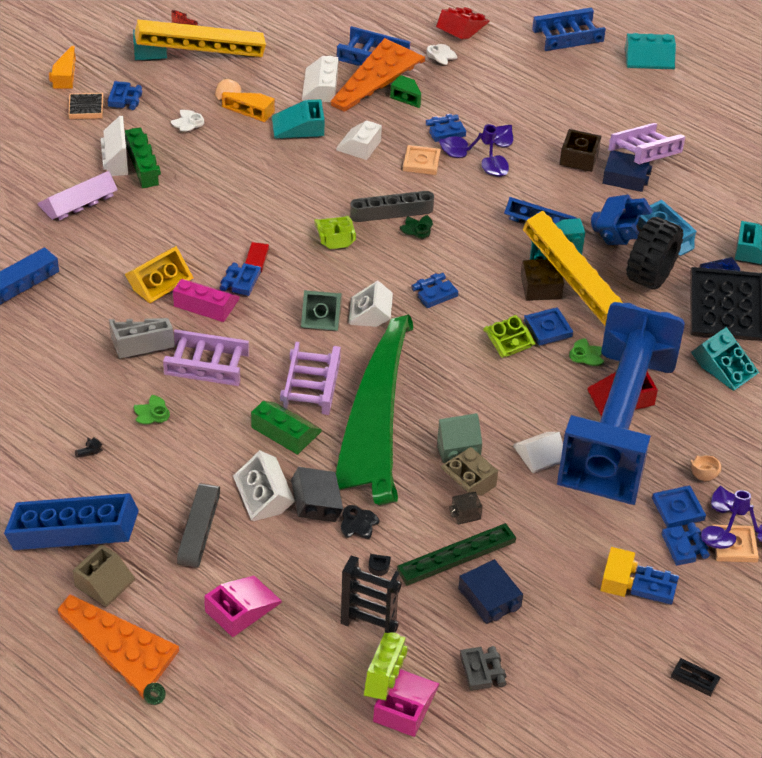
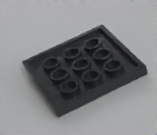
M692 267L690 270L691 335L712 337L727 327L735 339L762 341V273Z

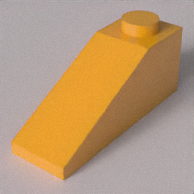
M71 46L53 65L52 72H49V81L53 83V89H73L76 64L75 46Z
M223 92L222 107L266 122L275 112V99L260 93Z

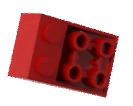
M449 7L448 9L441 10L436 27L460 39H469L487 25L490 20L486 19L483 14L473 13V10L467 7L463 9Z
M648 371L635 410L655 406L658 389ZM616 372L587 388L601 417Z

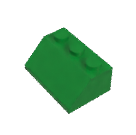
M262 401L251 411V428L297 455L322 432L321 428L275 402Z

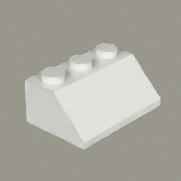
M322 56L306 68L302 101L321 99L322 102H330L334 98L338 78V57Z
M119 116L103 131L104 138H101L103 170L109 171L111 176L128 175L123 116Z
M259 450L233 475L252 521L280 515L295 502L277 458Z

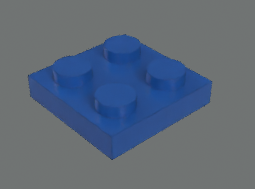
M558 307L524 316V322L538 345L573 337V330Z
M690 485L653 493L652 500L667 528L687 525L691 522L705 521L706 514Z

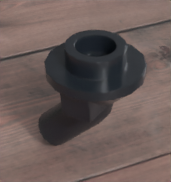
M88 437L87 447L75 450V456L78 458L102 452L101 446L103 444L95 437L92 439Z

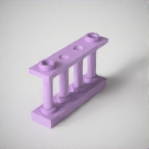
M652 123L611 134L608 150L627 149L635 153L634 162L642 164L681 153L685 136L680 134L668 138L657 133V124Z
M174 330V341L177 348L174 357L165 356L163 360L164 375L239 386L240 367H237L240 356H249V341ZM185 347L196 349L192 360L181 358ZM203 350L214 351L211 363L200 361ZM222 353L233 354L229 366L218 364Z
M299 342L295 343L294 349L290 350L291 364L285 390H281L280 401H283L284 408H288L289 400L316 403L322 406V414H330L340 365L341 347L333 346L332 354L323 355L299 352ZM298 359L326 362L329 367L316 368L299 366L297 364ZM295 373L324 376L326 381L294 379ZM293 386L318 389L324 393L323 395L320 394V396L291 393Z

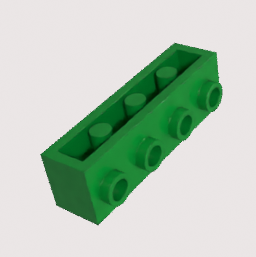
M141 127L125 130L126 148L141 187L158 186V176L161 175L159 165H156L155 154L152 155L151 144H148L147 134L143 133Z

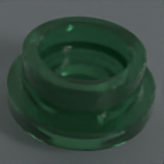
M150 683L143 691L145 701L151 705L162 703L166 696L164 687L159 683ZM155 692L158 697H153L150 693Z

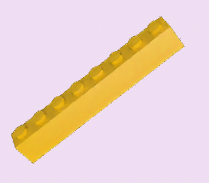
M137 19L135 28L136 44L256 57H263L266 47L264 34L261 32Z
M544 211L526 220L523 231L603 325L606 326L609 306L613 302L623 303L620 297L610 289L608 283L604 282L598 275V272L591 267L586 258L578 252L575 245L566 238L563 231L553 223L551 217Z

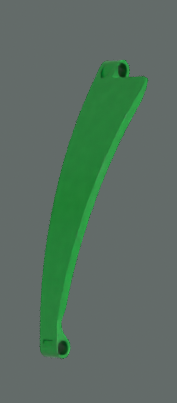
M409 314L390 319L387 330L369 361L350 412L336 469L339 490L372 483L373 500L379 506L398 501V493L392 474L393 418L396 380L405 332L413 330V321Z

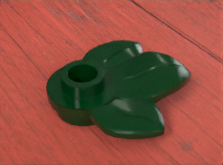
M428 215L423 216L420 221L407 216L405 225L400 226V230L405 234L424 239L430 236V228L433 226V221Z

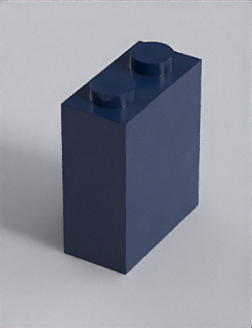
M614 150L610 151L602 184L643 192L644 185L648 186L650 176L647 175H651L653 166L650 165V161L642 164L635 163V155Z
M495 559L459 577L458 589L486 624L498 621L504 615L516 612L522 607L523 593Z

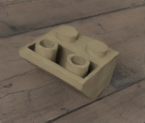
M472 447L441 465V469L468 493L482 496L497 485L498 470Z
M103 544L73 570L75 587L105 607L111 604L135 581V577L119 555Z

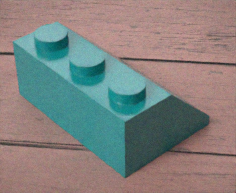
M627 33L625 43L627 68L675 70L676 43L674 35Z

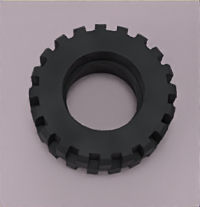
M652 217L648 220L638 234V238L630 252L626 268L628 278L652 290L660 288L666 278H668L678 258L684 235L682 228L660 217Z

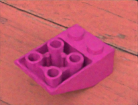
M254 575L220 584L204 596L205 612L232 637L282 603V600Z
M400 669L394 688L390 689L386 700L377 699L374 706L373 722L415 737L440 683Z

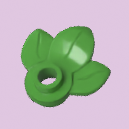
M586 338L577 340L569 354L570 359L576 363L584 362L590 366H598L604 363V360L600 357L602 355V347L590 346Z
M151 395L149 404L134 405V411L138 415L136 422L140 424L162 423L170 417V411L165 406V401L158 396Z

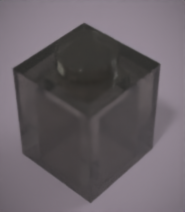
M475 491L453 496L452 505L449 509L452 518L455 517L457 524L460 525L481 520L483 506Z

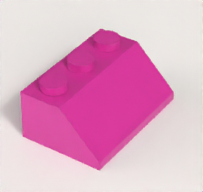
M181 279L173 289L174 307L221 322L226 320L240 299V296L185 279Z

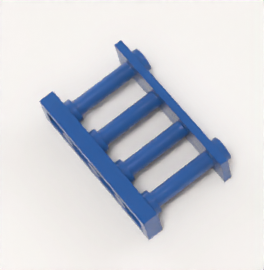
M591 7L535 16L533 18L532 30L534 33H544L546 36L544 50L550 51L604 42L606 28H596L592 23L594 10ZM587 25L589 30L581 31L579 26ZM572 27L574 32L567 33L564 28ZM558 30L560 34L552 35L550 31Z
M351 26L350 42L348 45L339 43L337 46V57L339 61L361 66L372 53L369 49L371 47L376 48L384 38L407 49H410V41ZM356 43L364 44L362 49L355 48L354 46Z

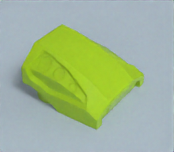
M349 216L314 219L321 244L329 249L349 247L356 240V232Z
M517 315L483 328V331L487 333L502 358L524 351L535 345L530 332Z

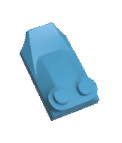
M663 200L650 205L653 210L651 214L640 216L637 223L640 229L652 217H660L682 228L684 235L682 237L681 249L678 253L679 256L695 248L694 241L697 231Z

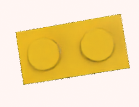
M611 547L600 591L625 597L627 589L631 590L634 580L630 575L631 573L635 574L638 562L634 561L635 552Z

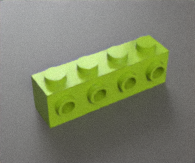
M384 633L367 671L364 696L386 700L390 689L394 688L395 680L398 678L403 661L407 656L408 646H405L406 637L400 636L397 633Z

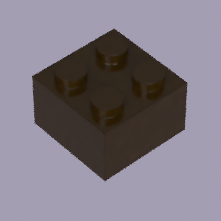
M569 129L561 149L559 165L592 172L599 154L602 136Z
M548 259L522 260L521 280L526 301L562 299L563 277Z

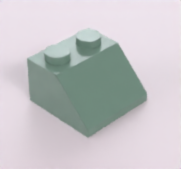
M304 290L301 327L338 331L342 294Z
M478 413L439 419L437 448L443 463L448 462L470 447L481 455L482 437Z

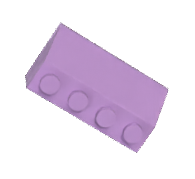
M107 171L39 202L38 205L52 220L57 217L61 220L68 217V212L70 211L77 213L83 210V206L86 204L90 207L99 203L98 199L101 197L105 200L114 196L112 192L118 189L110 172Z

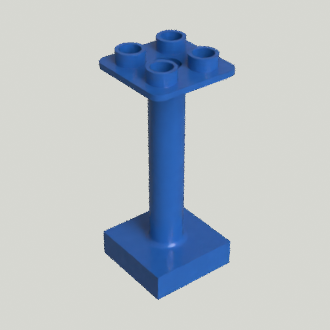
M613 302L610 304L601 352L606 358L620 362L600 422L573 415L570 416L564 435L557 485L635 505L641 486L651 436L631 431L629 427L648 368L665 373H672L675 370L685 327L683 319L668 312L660 313L640 308L632 303Z

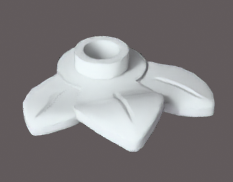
M445 44L427 47V56L441 64L447 65L449 59H457L456 53Z
M180 110L181 118L171 120V124L176 128H180V131L183 132L199 128L204 124L202 115L190 110Z

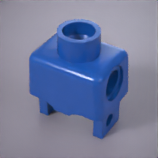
M628 194L609 197L602 210L593 213L591 226L595 232L601 235L607 245H627L629 240L638 238L637 236L640 232L636 225L640 216L651 214L653 210L645 198L632 199Z

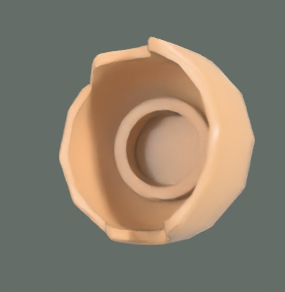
M223 79L216 87L215 96L218 100H221L223 92L241 93V87L234 80Z
M697 455L694 461H690L692 474L701 481L715 479L722 469L720 461L714 456L705 455L700 457Z

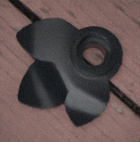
M348 505L342 512L344 520L341 524V531L346 538L356 533L369 540L372 535V526L379 524L380 521L372 511L361 510L358 506Z

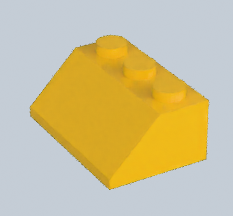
M177 246L167 249L125 273L132 289L148 303H152L171 292L181 279L190 281L194 278Z

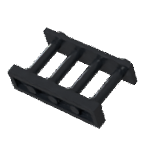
M351 555L342 571L340 624L349 627L352 619L355 620L357 618L385 628V633H396L399 622L396 621L398 594L402 586V582L399 581L400 572L395 571L391 581L361 571V568H359V558ZM358 579L386 588L387 593L362 585ZM357 592L384 601L386 606L361 598ZM357 605L372 610L374 612L386 615L385 619H383L375 615L360 611Z

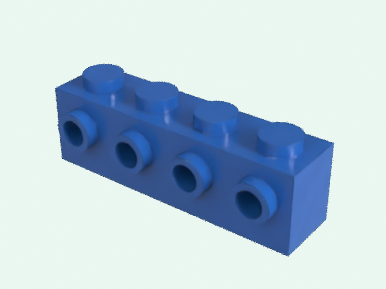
M509 197L504 213L510 216L509 220L519 222V220L526 221L541 211L550 216L554 224L566 219H577V217Z
M44 247L0 271V304L58 273V258Z

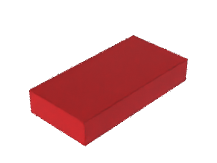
M251 242L245 263L261 267L262 273L269 251V244Z

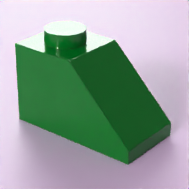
M399 75L391 84L390 98L417 108L421 107L422 93L415 80Z

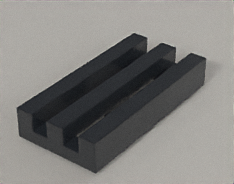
M680 658L671 674V678L710 697L721 678Z

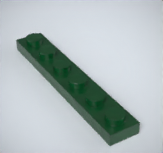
M504 523L397 566V571L400 572V577L405 585L408 586L516 543V536L508 525Z

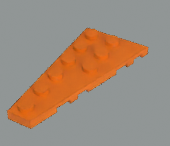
M384 38L330 101L331 106L343 112L360 103V100L365 96H371L374 94L373 91L378 88L382 89L395 81L405 71L414 69L416 64L425 62V56Z
M71 594L58 608V615L73 630H77L83 636V639L88 644L90 643L95 648V651L116 672H119L130 686H133L138 691V694L143 699L179 652L178 645Z

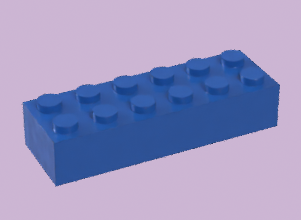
M130 493L16 502L4 534L13 550L129 542L139 509Z

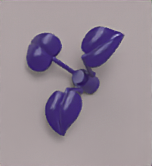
M491 124L485 125L483 133H479L478 137L469 147L465 139L457 136L439 140L442 150L447 155L454 158L466 157L467 151L471 150L481 138L484 144L490 145V157L482 160V169L494 176L501 177L508 174L509 165L507 160L500 155L493 157V143L498 147H509L513 143L512 125L498 127Z
M720 485L712 495L711 506L721 513L730 511L733 513L726 530L718 526L704 528L701 532L702 541L711 547L719 549L733 546L736 542V536L729 532L736 514L745 515L750 511L754 530L758 533L757 538L762 542V525L759 528L757 526L753 511L754 506L750 505L751 494L744 490L736 491L733 494Z

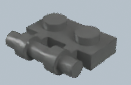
M495 646L489 647L487 649L488 653L485 654L482 647L460 650V657L470 691L491 688L492 680L497 681L499 687L506 686V672L501 667L500 662L502 659ZM487 664L492 665L493 669L488 670Z

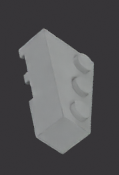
M169 318L144 319V322H133V319H126V322H115V319H109L111 339L119 359L175 347L173 328Z

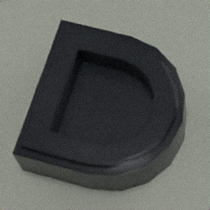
M370 554L369 571L376 576L385 575L389 571L391 556Z

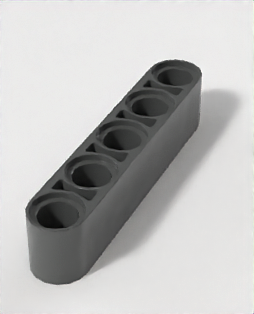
M419 191L353 199L350 202V218L354 222H365L430 214L434 208V194L430 191Z
M199 483L179 547L178 565L199 568L218 505L220 486Z

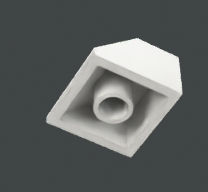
M366 120L353 127L337 146L336 150L367 160L381 142L382 125Z
M376 281L352 296L348 323L350 325L378 327L382 323H386L391 318L393 293L382 283Z

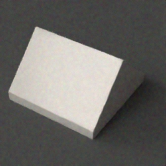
M546 432L515 443L513 447L534 474L560 464L563 442L560 432Z

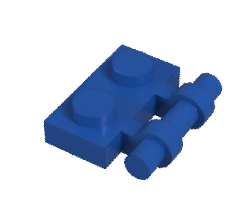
M114 81L108 98V106L124 108L125 104H129V108L135 110L139 105V98L142 96V86L136 85V87H131L129 82Z
M446 114L444 117L439 118L435 116L426 120V126H431L429 133L434 142H439L440 139L452 136L466 137V129L462 122L459 121L458 114Z
M233 262L227 268L226 276L220 282V290L226 291L231 286L233 293L249 296L261 273V267L243 263L240 268L237 263Z
M435 273L430 278L417 280L415 284L411 285L413 291L420 290L418 298L426 308L458 297L459 292L449 280L442 282V280L446 279L444 273Z
M694 522L687 525L689 531L686 532L682 526L662 529V537L676 566L696 562V555L701 554L703 559H707L710 556L708 552L709 547L702 541L701 531ZM694 540L696 545L691 546L689 541Z
M638 565L631 594L672 605L679 575L671 574V571L665 570V572L655 570L652 566L648 565L646 567Z

